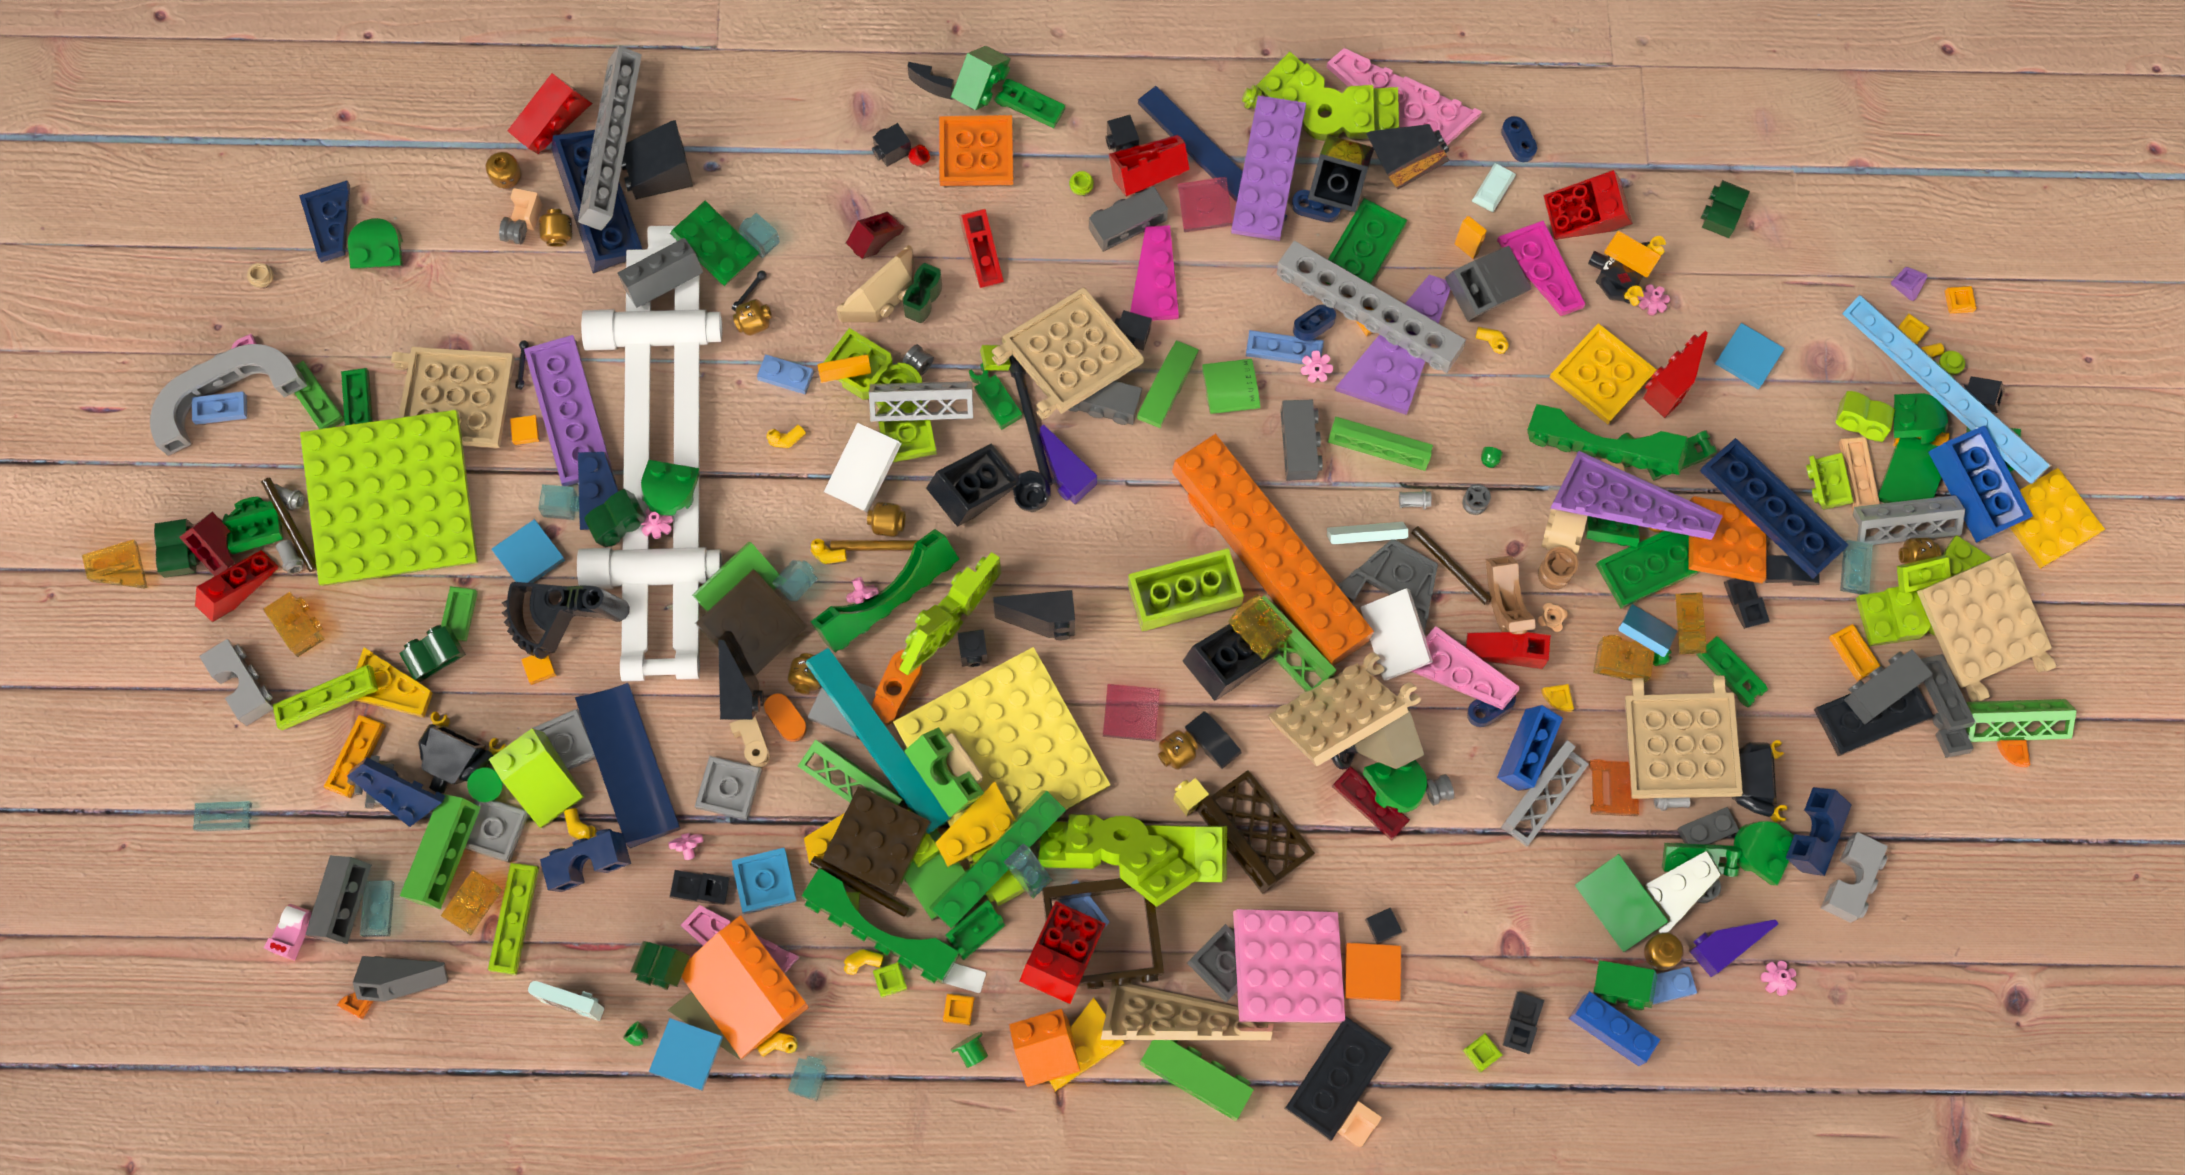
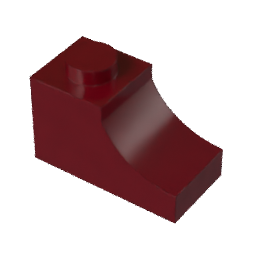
M887 211L858 220L846 244L857 256L865 259L877 255L886 243L901 235L905 227Z
M213 511L180 536V539L214 576L225 571L235 563L226 546V536L230 530Z

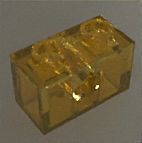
M288 592L263 608V610L290 651L299 657L325 640L320 633L324 628L315 616L310 618L306 612L310 607L302 596L296 598L291 592Z
M1702 592L1675 594L1679 655L1706 653Z
M1258 594L1237 608L1228 621L1235 632L1240 634L1250 645L1251 649L1263 660L1281 647L1293 633Z
M1616 635L1603 636L1597 645L1593 673L1632 681V678H1643L1645 684L1652 674L1655 652L1637 641H1624Z
M472 870L441 914V917L471 936L502 889L491 880Z

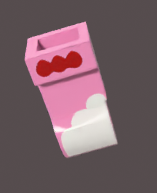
M293 904L287 905L281 915L280 923L277 925L272 938H268L264 949L295 961L306 936L312 911Z

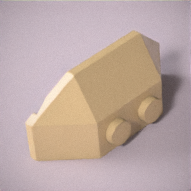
M910 245L906 246L904 250L898 253L844 303L836 308L838 319L841 322H878L880 319L888 317L893 312L894 307L901 301L903 302L906 290L913 284L914 257L912 247Z

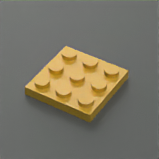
M1598 323L1551 373L1549 378L1608 425L1650 380L1657 369Z
M2059 468L2037 479L2033 484L2020 489L2033 517L2010 527L2040 569L2105 530Z

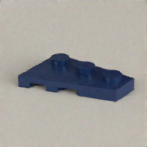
M348 180L299 195L317 257L321 263L344 256L346 252L350 195Z
M578 452L580 530H589L584 517L619 491L606 452Z
M368 757L352 768L347 775L349 779L409 827L440 805L445 798V795L436 792L434 795L422 789L423 784L415 780L413 783H410L398 777L396 771Z

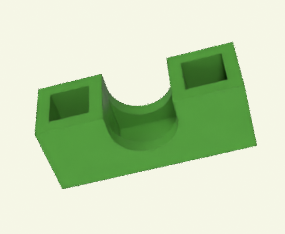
M938 727L921 735L904 752L950 818L967 809L984 792L969 771L958 777L950 773L946 765V758L954 748Z

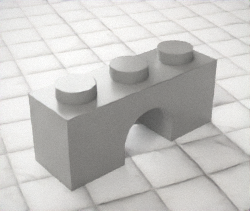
M226 639L199 656L211 677L218 683L222 684L231 678L239 679L236 691L225 699L237 719L245 726L273 710L270 702L273 696L265 685L261 687L257 679L260 678V675L252 664L248 666L244 658L247 657V654L240 644L234 645Z
M1859 832L1849 837L1840 862L1849 865L1854 870L1856 876L1855 883L1847 884L1838 879L1830 884L1821 909L1850 923L1858 918H1863L1869 906L1866 903L1867 897L1874 892L1878 884V879H1875L1877 872L1882 870L1886 864L1888 856L1885 855L1888 846Z

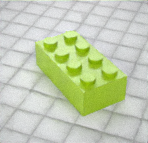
M1229 548L1128 574V588L1142 632L1241 606L1244 597Z

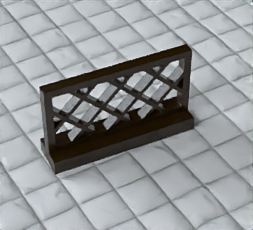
M1249 770L1211 797L1208 796L1202 800L1196 809L1208 826H1227V850L1262 894L1315 854ZM1244 780L1253 788L1252 796L1238 794V785ZM1220 797L1233 798L1232 810L1222 809L1216 800ZM1237 799L1251 801L1250 813L1236 811ZM1256 802L1267 805L1269 817L1254 814ZM1235 817L1250 819L1249 830H1239L1235 826ZM1254 820L1268 822L1267 834L1253 832ZM1272 823L1283 825L1286 829L1285 837L1271 835ZM1252 838L1266 840L1265 852L1254 850L1251 846ZM1270 842L1285 843L1284 855L1270 853ZM1289 844L1299 845L1305 854L1300 858L1288 856ZM1269 859L1283 861L1282 871L1276 876L1268 867ZM1287 862H1292V864L1287 867Z

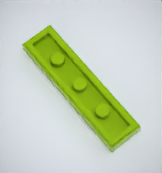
M369 664L273 704L277 728L285 730L378 691L373 667Z
M510 863L488 971L517 975L539 871L537 866Z

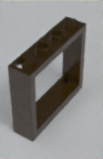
M1121 878L1042 887L1045 922L1051 912L1052 901L1136 890ZM1144 897L1153 967L1086 975L1082 977L1079 986L1087 985V989L1092 990L1104 988L1103 983L1114 982L1115 986L1130 985L1133 979L1142 978V983L1158 981V976L1164 974L1156 907Z

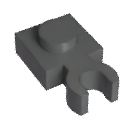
M1939 713L1934 715L1933 723L1938 729H1941L1936 733V737L1945 758L1971 753L1974 748L1965 728L1947 732Z

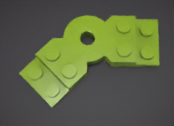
M1290 51L1256 85L1257 89L1261 90L1265 97L1305 102L1306 109L1303 127L1311 137L1317 140L1325 141L1327 135L1338 137L1342 132L1346 133V136L1350 139H1368L1366 133L1370 131L1399 128L1398 87L1349 86L1343 93L1332 88H1325L1324 77L1308 63L1304 64ZM1323 111H1329L1332 113L1327 118L1319 116L1320 113Z
M851 328L846 331L824 360V362L868 355L871 368L870 374L837 380L842 383L843 388L862 400L869 399L870 384L922 383V378L914 367L906 363L893 365L890 352ZM904 401L899 408L905 413H913L918 406L912 401ZM875 402L879 408L877 414H887L892 409L887 402ZM930 420L878 421L881 434L902 443L893 462L937 454Z
M1957 535L1952 538L1942 554L1949 557L1951 576L1993 559ZM1898 586L1887 588L1883 592L1863 594L1856 597L1869 647L1919 640L1927 631L1935 635L1917 593L1919 590L1904 593L1899 591Z
M991 552L987 558L982 557L975 567L976 572L968 566L963 573L959 571L951 582L953 586L948 595L938 605L935 604L927 611L923 609L915 620V623H917L915 630H912L905 640L907 647L901 656L903 662L899 668L900 671L909 675L932 657L938 647L941 649L952 640L963 624L961 620L962 614L969 616L1001 575L1000 557Z
M1069 814L1068 822H1054L1041 835L1038 859L1039 868L1094 869L1103 860L1106 863L1118 865L1120 878L1156 907L1197 880V871L1178 858L1177 848L1161 836L1149 835L1144 823L1130 816H1114L1103 821L1097 815Z

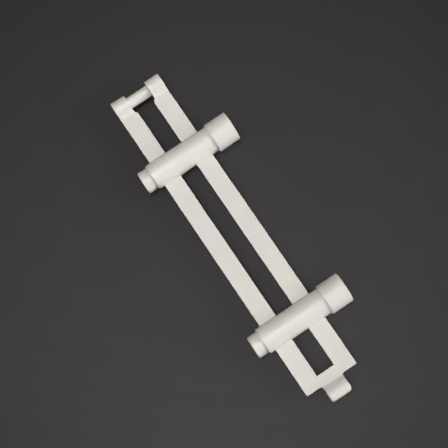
M649 226L648 249L627 250L626 268L677 242L670 234L675 226ZM700 275L675 288V310L651 311V301L636 308L626 293L625 312H616L615 309L583 310L581 327L585 351L617 350V347H625L624 489L635 495L646 517L645 510L649 506L642 501L641 479L647 462L650 460L651 346H674V464L699 468L700 345H708V342H722L721 312H707L706 309L700 310ZM699 478L693 493L694 501L688 509L684 507L677 510L674 515L673 548L649 549V536H645L642 533L644 526L641 525L637 530L627 532L623 536V550H612V548H582L578 550L577 577L579 586H596L603 590L622 586V599L629 604V614L626 619L622 620V651L620 657L622 681H645V676L676 675L677 680L699 679L700 677L699 628L695 624L699 620V603L692 594L699 589V584H704L722 567L721 549L707 550L706 547H699ZM648 585H673V649L676 651L675 658L645 659V653L648 651Z

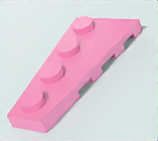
M1436 626L1426 637L1433 663L1411 671L1502 710L1519 691L1518 685Z
M699 905L681 924V927L704 946L715 934L730 924L731 921ZM757 936L784 974L799 959L797 955Z

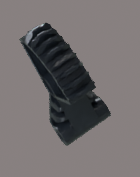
M512 582L509 586L507 600L502 602L504 607L507 608L502 612L507 617L503 623L509 627L507 632L513 636L512 640L522 650H525L527 654L535 655L539 659H545L550 653L556 652L574 616L605 618L621 622L626 619L630 609L629 604L625 600L599 587L586 585L557 586ZM527 591L531 592V616L534 622L545 631L539 644L532 639L524 623L523 603Z

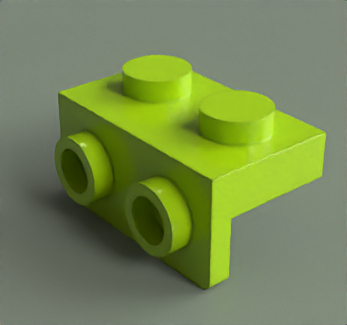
M1838 453L1818 459L1814 455L1809 456L1810 464L1806 465L1809 479H1814L1816 488L1811 489L1814 502L1819 503L1823 510L1854 503L1843 454Z

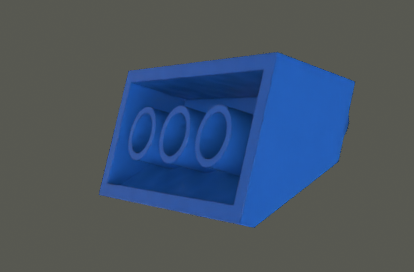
M1985 425L1951 439L1928 452L1951 496L1956 495L1965 509L1964 521L1976 543L2033 517Z

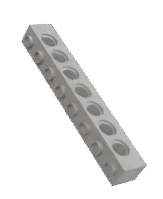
M620 45L611 55L607 64L578 218L579 223L598 230H602L613 216L642 54Z
M1293 241L1278 262L1277 275L1284 282L1296 285L1305 294L1313 295L1320 299L1327 307L1339 310L1346 318L1363 324L1370 332L1382 335L1389 343L1406 349L1410 355L1425 360L1436 370L1448 373L1463 351L1466 341L1463 337L1296 241ZM1301 270H1308L1310 273H1303ZM1322 282H1328L1331 285L1326 286L1323 285ZM1349 294L1352 298H1346L1343 295ZM1364 307H1372L1374 310H1366ZM1386 319H1392L1395 322L1389 323L1386 321ZM1412 331L1417 335H1409L1407 332ZM1428 344H1435L1438 348H1432Z

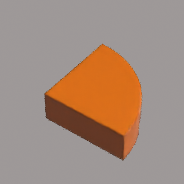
M2000 740L1997 742L2000 753L2007 761L2019 767L2030 766L2027 740Z
M352 993L343 997L337 1006L363 1019L374 1001L357 1000L356 994Z

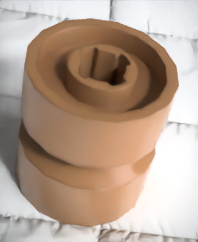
M1566 547L1551 549L1538 568L1540 582L1552 590L1564 588L1568 585L1578 568L1577 556Z

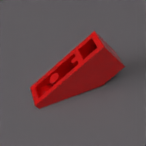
M986 209L960 214L959 219L979 288L1004 282Z

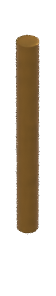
M831 540L830 546L831 550L846 549V551L912 550L914 544L919 540Z

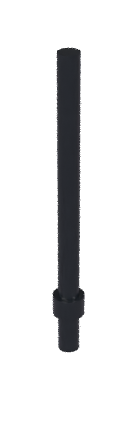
M1012 354L1009 357L1011 363L1009 369L1011 377L1016 382L1039 473L1045 477L1051 486L1053 482L1024 377L1026 371Z

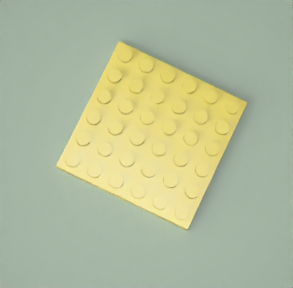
M1034 647L893 721L907 748L921 735L938 727L945 737L951 733L954 734L983 775L982 782L978 784L983 792L995 781L1015 819L1042 790L1048 791L1068 810L1110 787L1108 779ZM967 809L952 816L951 819L947 821L949 827H951ZM973 855L967 857L969 863L973 862Z

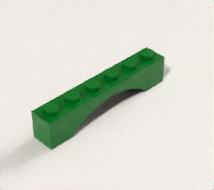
M1536 404L1527 429L1529 441L1537 446L1545 447L1547 445L1556 447L1563 452L1580 451L1594 458H1605L1616 464L1623 462L1631 464L1638 469H1654L1665 475H1680L1688 451L1687 436L1660 431L1650 436L1636 439L1619 440L1604 438L1578 427L1561 409Z
M934 529L914 544L911 555L903 570L878 595L866 599L860 604L830 606L810 622L824 643L836 653L838 650L846 648L850 641L858 635L866 633L878 620L889 616L898 605L909 601L918 590L929 586L934 578L942 572L950 570L954 563L960 559L946 536Z
M1042 790L1023 809L999 839L962 876L950 885L929 908L952 929L1066 809L1048 791Z
M820 868L801 895L803 900L806 901L804 906L817 914L821 910L829 915L827 920L840 928L843 924L852 929L851 934L863 942H865L866 938L875 943L874 948L886 956L889 953L899 957L897 961L899 964L909 970L914 966L922 971L921 977L933 984L936 981L944 982L959 957L957 950L937 938L923 940L905 939L877 929L866 921L854 908L846 894L843 882Z

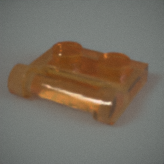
M1601 759L1590 760L1589 770H1592L1593 804L1590 805V814L1637 817L1639 815V800L1631 799L1629 762L1604 761ZM1603 771H1609L1610 805H1606L1603 802Z

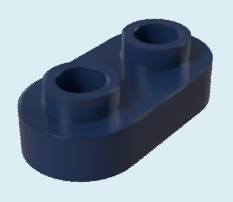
M1517 116L1508 117L1501 129L1502 136L1512 156L1517 161L1529 162L1536 154L1537 144L1522 118ZM1522 145L1528 146V149H1524Z
M1300 190L1293 196L1292 209L1300 216L1323 222H1333L1339 217L1341 208L1309 200L1310 190ZM1306 203L1308 206L1302 207L1300 204ZM1329 209L1331 213H1325L1324 210Z
M1324 304L1313 307L1294 321V336L1303 341L1315 339L1334 326L1336 311Z
M1516 695L1503 710L1478 699L1474 700L1468 707L1467 718L1469 722L1476 727L1490 725L1514 708ZM1481 712L1485 717L1479 718L1476 716V713Z

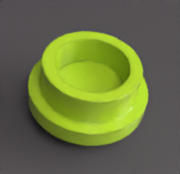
M1252 85L1251 88H1246L1242 97V102H1245L1244 108H1256L1258 95L1261 96L1262 91L1257 89V86Z
M1078 171L1070 178L1069 186L1073 193L1086 195L1092 191L1094 180L1089 173Z
M1946 351L1941 355L1939 365L1950 375H1956L1964 369L1965 360L1956 351Z

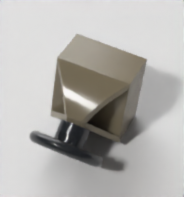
M1408 709L1409 712L1340 752L1339 755L1337 754L1332 757L1334 765L1341 770L1349 768L1354 760L1355 753H1360L1395 769L1422 757L1424 752L1410 710Z

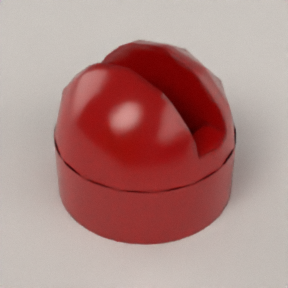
M919 144L910 150L908 158L913 165L922 166L929 162L930 154L925 146Z

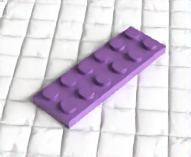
M1258 95L1231 229L1232 234L1280 241L1306 109L1305 102Z
M573 335L524 349L563 487L578 483V452H606L610 463L576 340Z

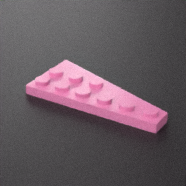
M1345 48L1327 62L1326 68L1348 87L1373 85L1374 88L1398 87L1399 128L1430 124L1433 131L1439 130L1447 145L1481 115L1482 111L1474 108L1471 110L1461 105L1462 102L1456 99L1450 100L1439 94V91L1406 76L1402 78L1393 74V70L1384 67V69L1372 64L1369 59Z

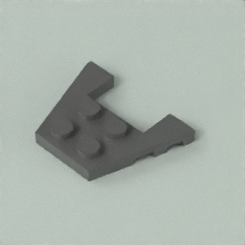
M1394 539L1385 544L1358 569H1355L1337 586L1352 604L1366 582L1389 595L1406 588L1410 589L1425 635L1438 563Z

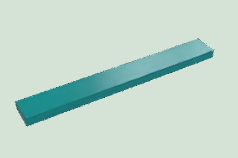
M827 648L809 658L805 664L913 813L932 822L927 833L930 834L947 823L951 817L949 818L941 807V804L926 785L915 766L831 650Z

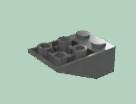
M1510 246L1478 258L1452 271L1445 277L1467 321L1532 289Z

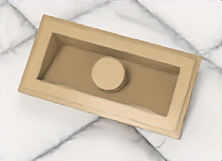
M949 734L946 738L954 749L947 755V766L956 777L969 771L979 784L982 782L983 775L955 735Z

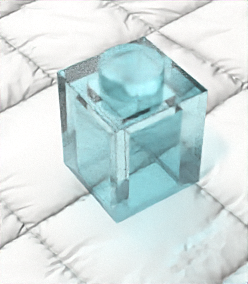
M757 213L751 218H746L740 225L739 233L759 252L758 255L761 258H764L780 243L777 230Z
M542 484L538 509L544 518L574 520L575 512H579V496L573 487Z
M792 560L772 584L790 601H798L818 578L813 574L815 570L809 563L804 560L802 562L800 560Z
M807 1056L806 1060L799 1058L788 1091L791 1094L817 1102L828 1071L826 1066L822 1065L823 1060L812 1056Z

